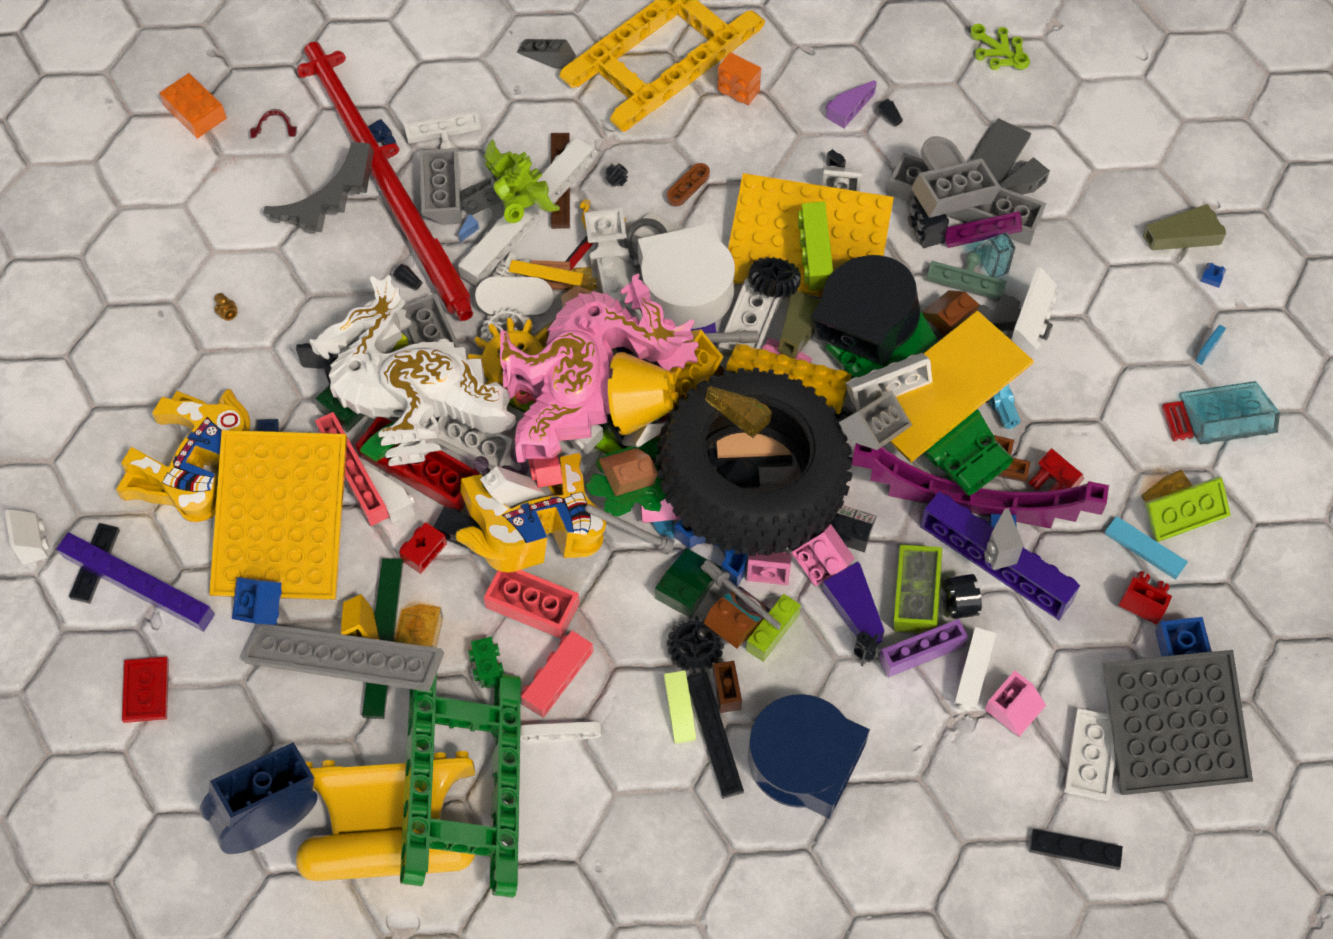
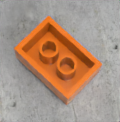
M187 73L159 92L164 107L197 139L227 119L223 105L190 73Z

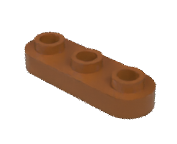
M704 163L693 165L668 190V203L672 206L683 205L709 179L710 168Z

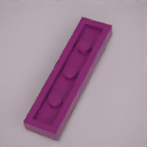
M1018 211L948 227L946 246L951 248L1022 232L1021 214Z

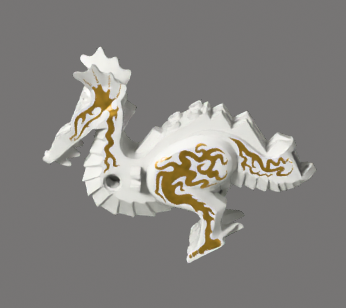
M390 275L383 280H377L372 276L370 281L374 288L376 299H372L364 307L353 308L343 322L328 327L324 330L323 334H319L316 340L310 339L314 353L323 356L325 359L330 358L328 353L338 354L339 356L330 365V389L333 397H337L344 408L348 407L357 414L362 413L373 419L376 416L399 418L392 426L384 428L379 432V437H384L381 441L382 446L401 443L398 447L391 448L386 452V458L392 457L388 462L389 466L422 462L425 460V455L429 452L440 451L441 447L438 444L429 443L432 439L437 438V434L440 432L439 423L435 419V417L440 415L445 417L450 415L454 420L458 418L463 424L466 423L472 429L475 427L483 433L511 430L516 424V416L507 411V405L510 401L509 392L497 382L486 385L481 359H468L465 347L455 348L454 342H450L448 339H441L438 342L412 344L390 353L397 341L402 338L400 331L411 326V321L406 318V310L402 309L405 305V300L399 296V287L392 286ZM342 348H350L342 353L340 351Z

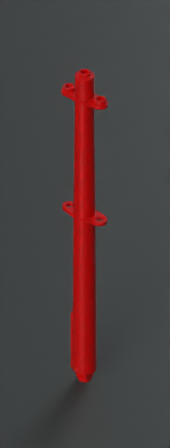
M319 42L308 43L304 48V53L309 62L298 66V75L305 78L317 74L353 142L369 143L372 146L374 155L371 174L449 313L456 315L458 320H469L473 316L469 292L440 242L432 236L387 160L398 154L400 150L398 145L393 143L379 146L335 73L333 67L342 64L346 60L345 54L341 51H334L332 54L326 55Z

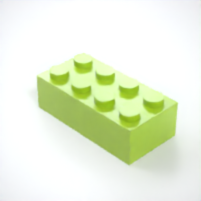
M825 201L802 203L801 211H798V230H800L804 284H808L809 291L822 290L833 273Z

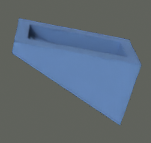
M470 214L458 234L460 242L479 230L478 221Z

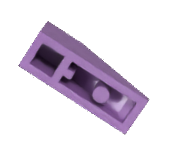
M873 80L837 95L826 106V118L845 129L875 95L877 82Z

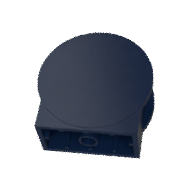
M796 694L777 699L762 710L751 730L748 762L752 777L757 786L772 800L790 807L808 808L830 819L867 744L870 729L847 719L833 704L816 696Z
M292 742L210 780L209 792L201 802L200 813L205 820L209 821L218 837L219 847L224 853L239 854L261 847L289 831L309 814L315 806L318 797L313 788L315 778L296 745Z

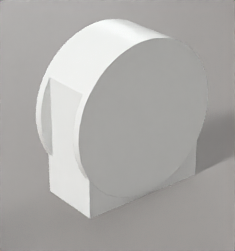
M714 223L638 239V260L643 284L649 288L651 300L661 305L665 319L672 320L676 327L693 319L695 324L691 329H697L716 322L728 311L734 296L733 279L735 266L730 251L719 240Z

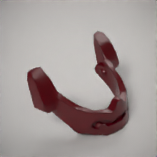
M270 109L263 114L257 127L251 128L250 137L256 138L258 134H261L263 121H266L269 116L273 115L283 117L287 123L288 134L291 137L296 136L297 126L291 125L290 118L282 110Z

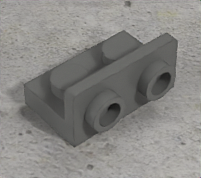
M495 176L461 191V202L468 214L474 215L502 202L493 188V184L497 181Z

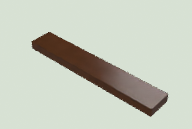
M551 133V164L555 157L560 155L570 142L569 133ZM570 187L554 203L560 209L559 211L551 212V229L570 228Z

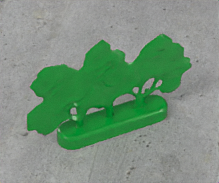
M661 438L646 442L639 447H629L605 454L596 461V467L600 473L605 474L599 462L601 458L635 448L648 454L651 460L653 458L656 460L657 455L661 453L660 450H657L658 441H661ZM592 474L590 482L585 484L591 495L606 497L603 510L616 517L631 512L635 502L640 503L645 510L659 512L662 506L660 502L667 495L661 489L660 483L663 479H659L658 475L653 485L618 496L614 495L608 479L604 475Z

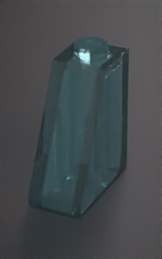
M1006 232L986 240L975 247L974 251L980 254L981 263L988 275L997 278L1009 273L1016 247Z

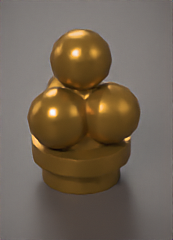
M223 293L216 294L214 297L217 303L214 308L215 313L226 321L233 320L238 314L235 302Z

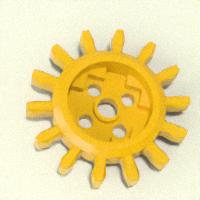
M507 318L506 325L508 331L506 332L514 346L523 345L524 348L521 351L529 355H536L545 348L542 347L541 343L549 336L546 328L534 337L530 334L533 327L530 319H527L523 330L518 331L514 330L515 324L512 318ZM491 323L488 326L490 334L494 338L487 342L476 336L474 339L478 347L484 349L483 354H468V359H481L484 375L487 379L486 385L497 382L503 387V368L500 354H498L500 350V333L497 327ZM514 396L513 400L516 407H521L516 396Z

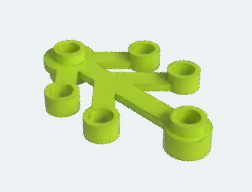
M974 24L971 27L970 35L974 40H982L994 48H978L975 52L977 60L982 61L989 56H1006L1009 58H992L989 63L990 69L998 70L1000 66H1014L1016 69L1023 70L1029 67L1030 59L1023 52V39L1016 36L1012 39L1011 46L1015 48L1014 53L1009 47V31L1006 27H1000L997 32V37L1000 39L1001 44L985 34L986 28L982 24Z

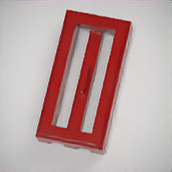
M1183 401L1164 403L1162 409L1173 442L1178 439H1193L1194 433ZM1176 407L1179 409L1186 433L1183 431Z

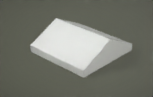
M622 208L584 212L588 243L627 238Z
M653 421L630 435H626L622 440V444L639 447L660 434L662 426L664 427L666 422Z

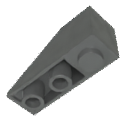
M525 39L517 51L520 55L552 68H564L576 57L567 39Z
M1033 157L1028 162H1023L1016 172H1011L1006 180L1002 183L999 182V185L1002 188L1022 195L1033 193L1047 182L1050 170Z

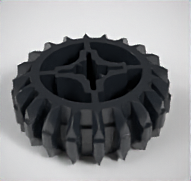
M766 256L765 259L759 258L758 261L753 262L749 268L748 282L750 287L754 288V292H760V295H766L767 298L774 297L776 299L780 297L783 299L784 297L794 295L798 290L801 282V273L794 263H789V260L784 261L774 256L772 258Z
M698 616L695 617V621H691L688 617L687 623L680 620L679 627L674 625L672 628L673 632L668 634L667 646L669 648L667 652L669 655H672V662L677 661L676 666L678 668L684 665V671L692 668V672L696 673V668H700V671L703 673L705 666L711 669L713 667L712 663H718V657L723 655L724 643L722 641L724 639L704 624L706 617L702 622L699 621ZM693 632L689 637H683L684 635ZM700 633H703L706 636H708L710 640H708V638L702 637ZM695 638H697L698 646H696V651H694L693 643H695ZM680 649L689 652L692 657L685 655ZM708 650H710V652L706 655L699 657L701 653L708 652Z

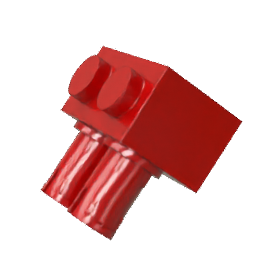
M1051 448L1038 462L1040 470L1028 484L1038 491L1049 478H1053L1056 483L1049 491L1077 487L1085 478L1078 469Z
M1140 571L1137 573V577L1133 576L1118 606L1157 625L1171 601L1172 596L1167 594L1170 586L1166 583L1163 587L1164 581H1158L1156 587L1148 584L1151 578L1150 575L1147 573L1143 577L1145 572Z

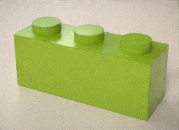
M783 594L768 613L781 624L780 630L776 629L766 619H763L747 640L746 651L764 662L799 617L801 604Z

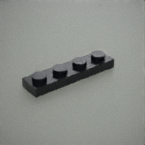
M1033 829L1029 853L1119 870L1121 868L1123 846Z

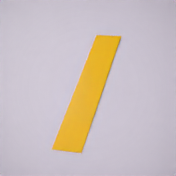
M517 260L511 261L508 272L578 286L581 285L584 273Z

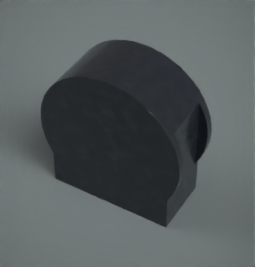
M867 255L854 258L839 266L830 275L824 286L823 299L810 316L816 339L885 367L896 348L908 341L918 327L921 312L915 279L904 264L893 258L881 255Z

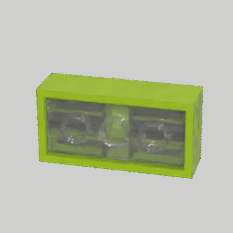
M900 545L894 612L895 632L922 634L938 627L943 563L942 547Z

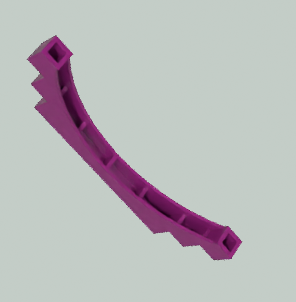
M856 443L852 465L872 469L870 481L889 484L888 496L929 504L936 494L941 492L942 494L949 495L959 505L967 507L971 513L991 516V514H1002L1004 509L1009 508L1011 515H1016V522L1051 529L1055 518L1076 522L1080 511L1102 515L1107 504L1109 485L1088 481L1087 484L1046 492H1008L981 488L973 495L968 496L955 482L934 476L911 466L890 453L883 446L875 450Z

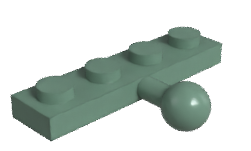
M975 251L969 252L966 255V270L935 261L931 262L926 278L927 281L1000 300L1004 293L1007 281L973 272L975 266L981 262L980 254Z

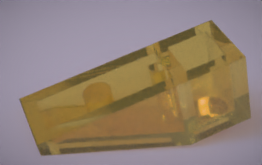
M712 386L707 389L705 400L750 437L754 438L769 424L772 411L757 399Z

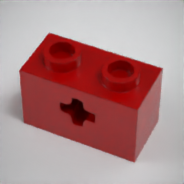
M425 522L422 527L419 526L415 530L413 537L408 542L403 543L399 551L400 557L405 564L421 574L447 545L446 537L443 533Z

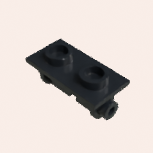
M861 632L856 637L854 654L862 660V667L867 661L870 663L877 653L875 650L879 645L877 643L878 634L871 637L867 633Z

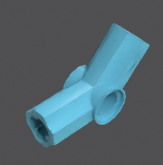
M1008 384L990 398L989 402L992 409L997 411L1003 428L1011 429L1020 424L1021 420L1014 406V396Z

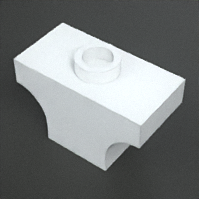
M617 240L598 242V248L590 252L591 270L598 269V258L617 256L629 263L628 248L621 247Z

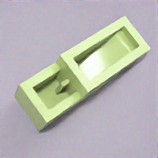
M686 671L664 674V682L674 743L695 741L696 734Z

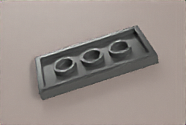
M998 118L972 160L982 158L997 182L1002 183L1029 141L1032 133Z

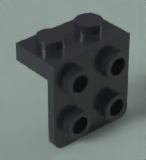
M297 344L296 351L302 367L324 369L330 385V365L338 358V354L328 353L330 358L325 359L323 356L314 353L311 344Z

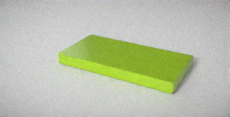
M1220 476L1145 502L1153 539L1157 542L1231 516L1223 479Z

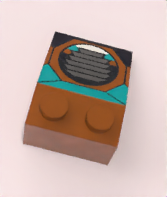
M741 586L739 587V589L743 593H745L749 598H751L763 610H765L767 613L770 612V608L764 605L761 601H759L757 598L751 595L744 588H742ZM731 591L710 608L704 624L738 649L752 635L764 618Z

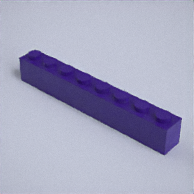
M69 532L56 549L64 559L203 632L215 616L210 606Z

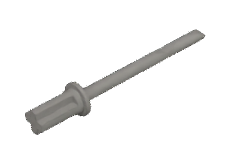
M709 560L705 561L701 569L716 581L717 586H727L771 625L780 630L781 624L728 580L730 577L728 572H723Z

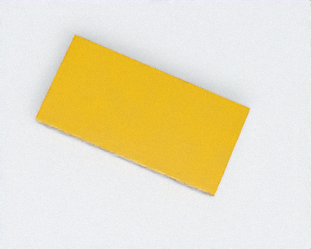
M976 311L924 353L931 363L933 382L896 396L912 426L889 442L912 463L1034 364V360L979 311Z

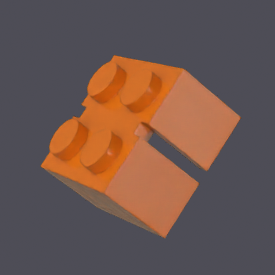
M729 52L718 66L719 79L717 90L749 106L760 92L761 67Z

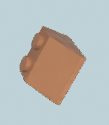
M638 448L599 460L615 496L651 486L658 475L651 457Z

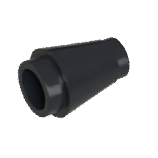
M885 99L878 105L879 114L896 127L902 123L903 118L894 101Z
M400 264L393 273L396 281L415 291L423 283L408 265Z

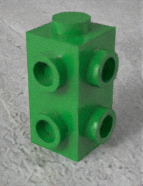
M492 636L471 641L472 649H469L468 652L470 661L476 663V668L472 669L475 682L480 681L481 688H494L498 685V679L501 678L500 673H504L502 662L498 663L496 656H500L498 643L493 644Z

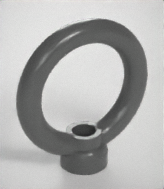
M644 218L637 220L626 231L627 238L624 239V247L628 248L629 257L633 260L632 266L640 268L638 254L632 247V237L637 229L643 226H651L657 229L660 234L668 233L664 225L655 219Z

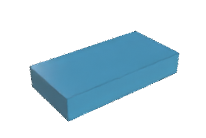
M1218 325L1200 350L1196 359L1197 363L1203 365L1221 340L1226 330L1224 326Z

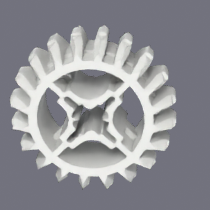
M509 307L507 311H504L501 308L499 313L494 311L493 316L488 315L487 321H483L481 338L487 342L494 338L489 331L488 325L491 323L501 333V330L508 331L506 325L507 318H512L514 324L522 330L525 322L530 318L526 317L524 312L519 313L518 309L511 311ZM532 327V330H531V332H530V334H531L532 336H534V331H533L534 328H533V327ZM520 345L517 348L522 350L524 346Z

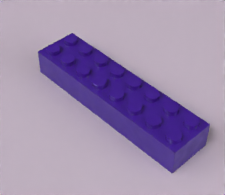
M938 492L924 510L920 528L1057 620L1062 618L1073 603L1081 585L1074 578L1064 575L1056 566L1046 563L1038 554L1031 553L1024 547L1017 564L993 570L991 564L986 562L984 552L987 549V543L990 540L994 527L989 525L985 519L971 513L967 507L954 502L949 495Z

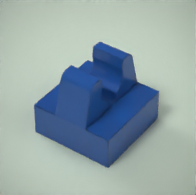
M1207 263L1201 282L1219 288L1226 272L1225 267L1214 265V263Z

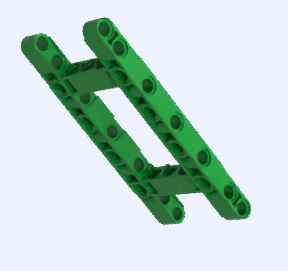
M437 673L429 692L410 689L400 865L401 884L422 887L426 872H428L429 849L490 857L489 889H492V895L508 898L515 897L518 886L520 676L500 673L501 678L497 681L498 685L494 687V705L437 697ZM435 724L449 726L452 729L454 727L470 729L472 732H475V730L491 732V735L495 738V750L492 753L494 790L491 793L493 827L431 818Z

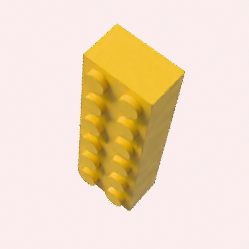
M736 344L726 371H735L736 373L738 368H744V371H753V368H759V372L767 371L768 373V370L771 369L774 370L776 375L789 374V379H800L805 387L812 386L815 388V394L824 396L827 399L826 404L828 407L833 406L836 414H840L848 394L846 382H849L852 374L843 370H835L824 365L797 360L787 355L771 353L765 349L752 348L746 344Z

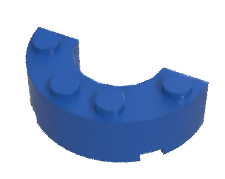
M682 520L674 526V537L687 548L691 549L695 545L706 543V538L703 536L700 538L696 537L692 533L693 529L690 526L686 528L681 523ZM733 549L730 551L721 550L725 556L721 564V570L730 574L728 580L737 587L746 572L747 554H741V552L740 555L735 554Z

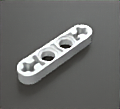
M598 722L520 726L521 742L595 739L602 735L601 724Z

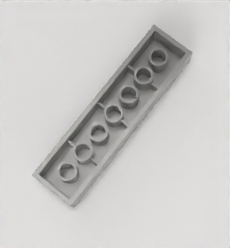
M903 152L889 180L887 194L912 203L913 196L916 195L911 187L918 174L930 171L923 159ZM1001 187L993 202L946 213V215L969 223L1019 211L1022 219V232L1005 235V237L1030 245L1043 217L1046 203Z

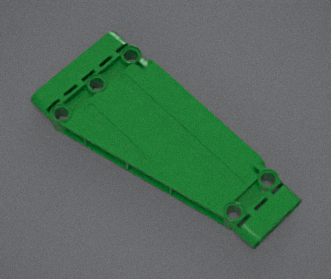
M922 312L914 334L903 345L896 348L885 367L893 362L905 360L911 355L924 354L939 342ZM827 344L825 350L843 368V371L852 374L851 379L869 374L873 370L884 368L882 365L833 345ZM978 409L923 453L935 467H941L946 473V477L954 481L968 496L976 493L1006 470L1013 462V457L995 440L993 433ZM951 467H958L955 470L950 469Z

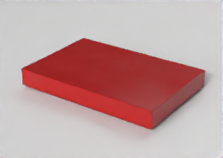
M167 656L124 660L123 723L167 719L169 659Z

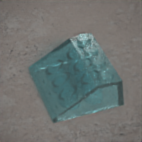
M1256 381L1179 393L1180 400L1184 403L1194 437L1200 445L1278 433L1280 411Z

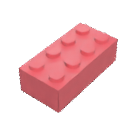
M522 570L515 572L497 571L484 596L487 609L560 639L563 638L580 604L579 593Z

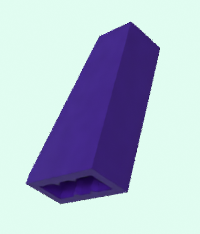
M857 561L825 580L822 591L856 637L861 632H865L871 637L878 634L877 643L880 644L885 630L861 564Z

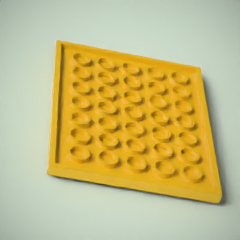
M743 173L728 246L735 266L733 283L743 285L745 279H748L749 268L754 261H758L759 258L765 259L766 256L769 258L774 256L784 261L789 260V263H794L795 267L799 268L801 282L797 291L809 296L820 297L819 294L824 289L809 291L808 284H804V266H802V248H800V230H798V211H801L802 203L823 201L826 203L834 272L845 262L857 257L867 255L884 256L894 197Z
M222 430L210 596L235 597L237 577L282 583L280 599L337 600L347 447L346 434Z

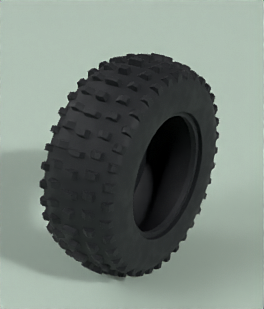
M738 368L737 373L735 371L729 372L728 370L723 372V376H720V374L709 377V382L704 380L697 384L696 390L691 388L686 393V399L682 397L679 399L676 409L671 410L664 427L662 426L660 436L662 437L661 441H658L657 450H660L661 453L656 457V465H661L658 468V478L663 479L660 483L663 493H668L665 497L667 504L670 503L674 507L672 510L674 515H680L681 523L686 528L690 526L693 529L692 533L696 537L700 538L703 536L706 538L705 542L707 544L720 545L719 549L723 551L733 549L735 554L740 555V552L741 554L750 552V556H756V552H758V555H763L764 552L765 555H771L772 551H774V554L785 552L787 547L790 550L800 546V541H803L805 544L813 538V533L816 535L821 533L825 524L828 525L833 521L839 508H842L844 495H848L850 486L846 485V483L851 481L852 472L847 470L852 467L853 458L848 457L852 451L849 443H846L848 438L843 434L839 424L842 420L835 417L836 410L833 406L828 407L826 404L827 399L824 396L815 394V388L812 386L805 387L800 379H789V374L776 375L774 370L771 369L767 373V371L759 372V368H753V371H744V368ZM732 434H762L777 440L794 455L799 464L801 475L794 482L776 490H748L736 486L723 478L710 462L707 451L714 443Z

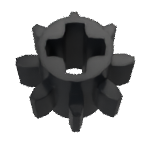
M611 163L606 169L605 173L607 176L605 178L612 186L616 187L618 184L623 186L628 181V170L622 164L618 163L614 166Z

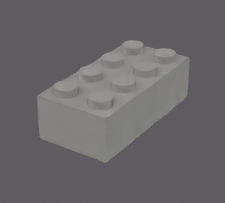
M436 293L407 303L402 307L403 310H406V318L411 321V326L407 327L406 330L413 344L438 342L441 339H448L450 342H454L455 348H460Z

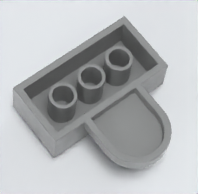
M933 136L925 140L921 148V157L930 171L919 173L911 187L929 218L993 202L1001 188L982 158L966 162L957 146L952 141L940 136Z

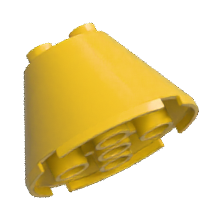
M619 352L614 355L610 364L613 374L612 378L608 379L609 408L614 426H619L621 430L619 433L621 435H630L670 413L674 405H677L679 395L678 392H675L676 374L625 352Z

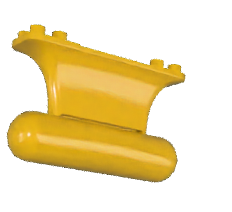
M458 751L455 753V758L446 759V753H434L432 819L441 818L443 803L451 786L460 779L475 775V765L473 760L469 758V752ZM325 760L322 761L321 768H313L312 762H306L315 778L313 788L321 795L327 806L332 835L312 836L300 844L295 857L296 867L300 875L307 880L316 882L400 876L406 763L335 767V761ZM429 849V865L426 874L461 871L472 863L475 855Z

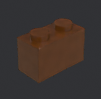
M735 661L714 663L713 678L720 713L741 710L742 697Z

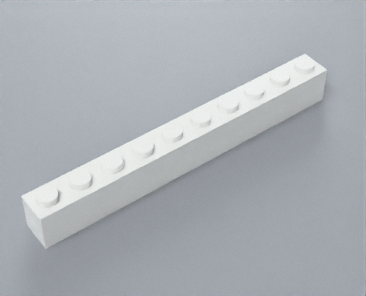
M576 137L566 145L565 150L560 155L555 157L553 163L543 170L542 176L537 181L547 182L549 187L548 196L553 204L595 160L594 148ZM534 204L524 208V216L517 223L507 222L504 216L499 218L495 226L484 234L483 239L472 247L471 252L460 260L458 265L460 276L478 287L495 270L500 261L505 259L545 215L546 211L539 209Z

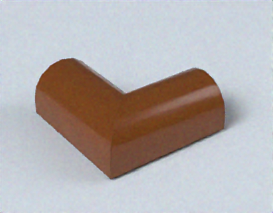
M994 435L995 440L1011 455L1014 440ZM1013 458L1012 464L998 476L1026 483L1031 462Z

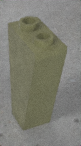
M1208 204L1146 225L1143 237L1151 250L1214 246L1222 244L1226 230L1218 221L1216 213L1211 210Z
M799 291L791 295L778 352L796 359L814 335L810 316L820 303L819 300Z

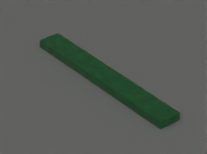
M382 558L375 609V622L379 640L394 642L403 559ZM366 682L363 718L385 719L388 685Z

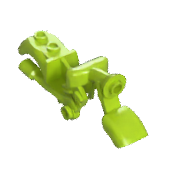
M492 139L488 143L485 155L483 156L486 160L484 164L497 179L500 178L493 184V188L504 204L505 220L509 223L519 222L524 216V208L534 204L546 212L559 211L560 207L557 204H553L548 196L549 187L547 182L537 181L542 176V173L539 172L535 175L538 169L530 170L532 165L530 157H525L527 155L525 152L519 155L517 153L512 154L510 151L501 154L495 146V141Z

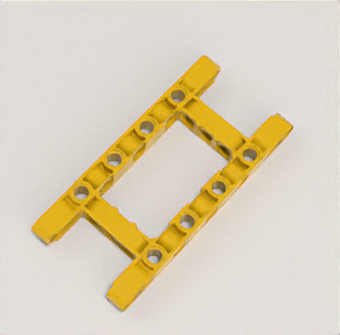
M655 0L561 70L559 77L571 88H575L584 84L597 73L603 76L628 98L614 109L615 111L610 117V122L620 131L625 132L724 59L729 52L732 53L736 48L763 28L765 20L755 11L750 10L744 12L727 25L698 0ZM677 15L709 40L688 53L687 57L682 61L676 62L660 74V77L652 83L645 84L637 77L635 72L632 73L625 67L623 62L617 60Z

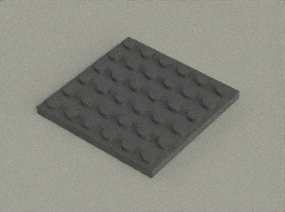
M1233 650L1102 663L1120 795L1253 782Z

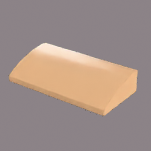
M757 433L732 434L716 442L718 458L793 455L777 440Z

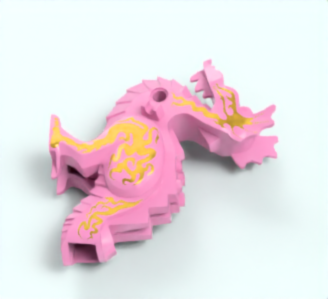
M637 273L632 276L633 282L626 285L620 292L622 295L627 294L625 304L633 302L632 310L640 309L641 321L635 316L632 317L626 308L623 309L617 299L614 300L606 292L601 294L592 291L591 294L579 293L578 297L565 302V307L556 314V319L548 329L547 346L536 355H529L518 349L511 343L508 333L501 330L500 361L503 368V387H507L510 399L519 390L529 392L537 401L523 414L524 418L518 422L516 428L515 450L517 462L522 463L527 459H552L562 451L559 444L560 441L591 438V425L607 423V414H611L608 401V379L612 378L613 369H610V364L614 357L613 348H627L635 353L638 358L646 359L650 362H658L661 368L669 371L673 367L683 369L686 362L697 363L698 359L694 351L699 347L698 343H683L693 339L691 328L695 324L694 320H689L685 324L676 327L672 320L665 319L661 305L651 300L649 288L643 284L642 280H638L640 276Z

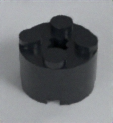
M974 574L947 577L941 582L943 592L946 595V600H943V607L945 612H949L950 617L953 619L980 615L978 611L982 610V598L980 588L975 587L974 582L978 581Z

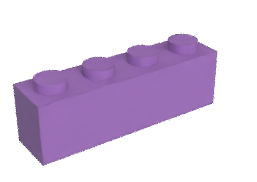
M957 619L881 649L879 661L889 678L964 648L968 635L960 620Z

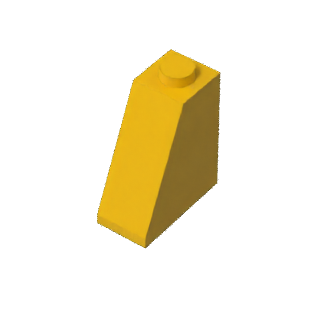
M360 594L343 602L341 634L379 640L373 608L364 596Z

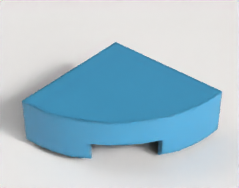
M673 520L652 522L654 530L659 535L674 538Z

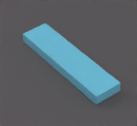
M1118 516L1115 517L1104 533L1175 580L1188 563V561Z

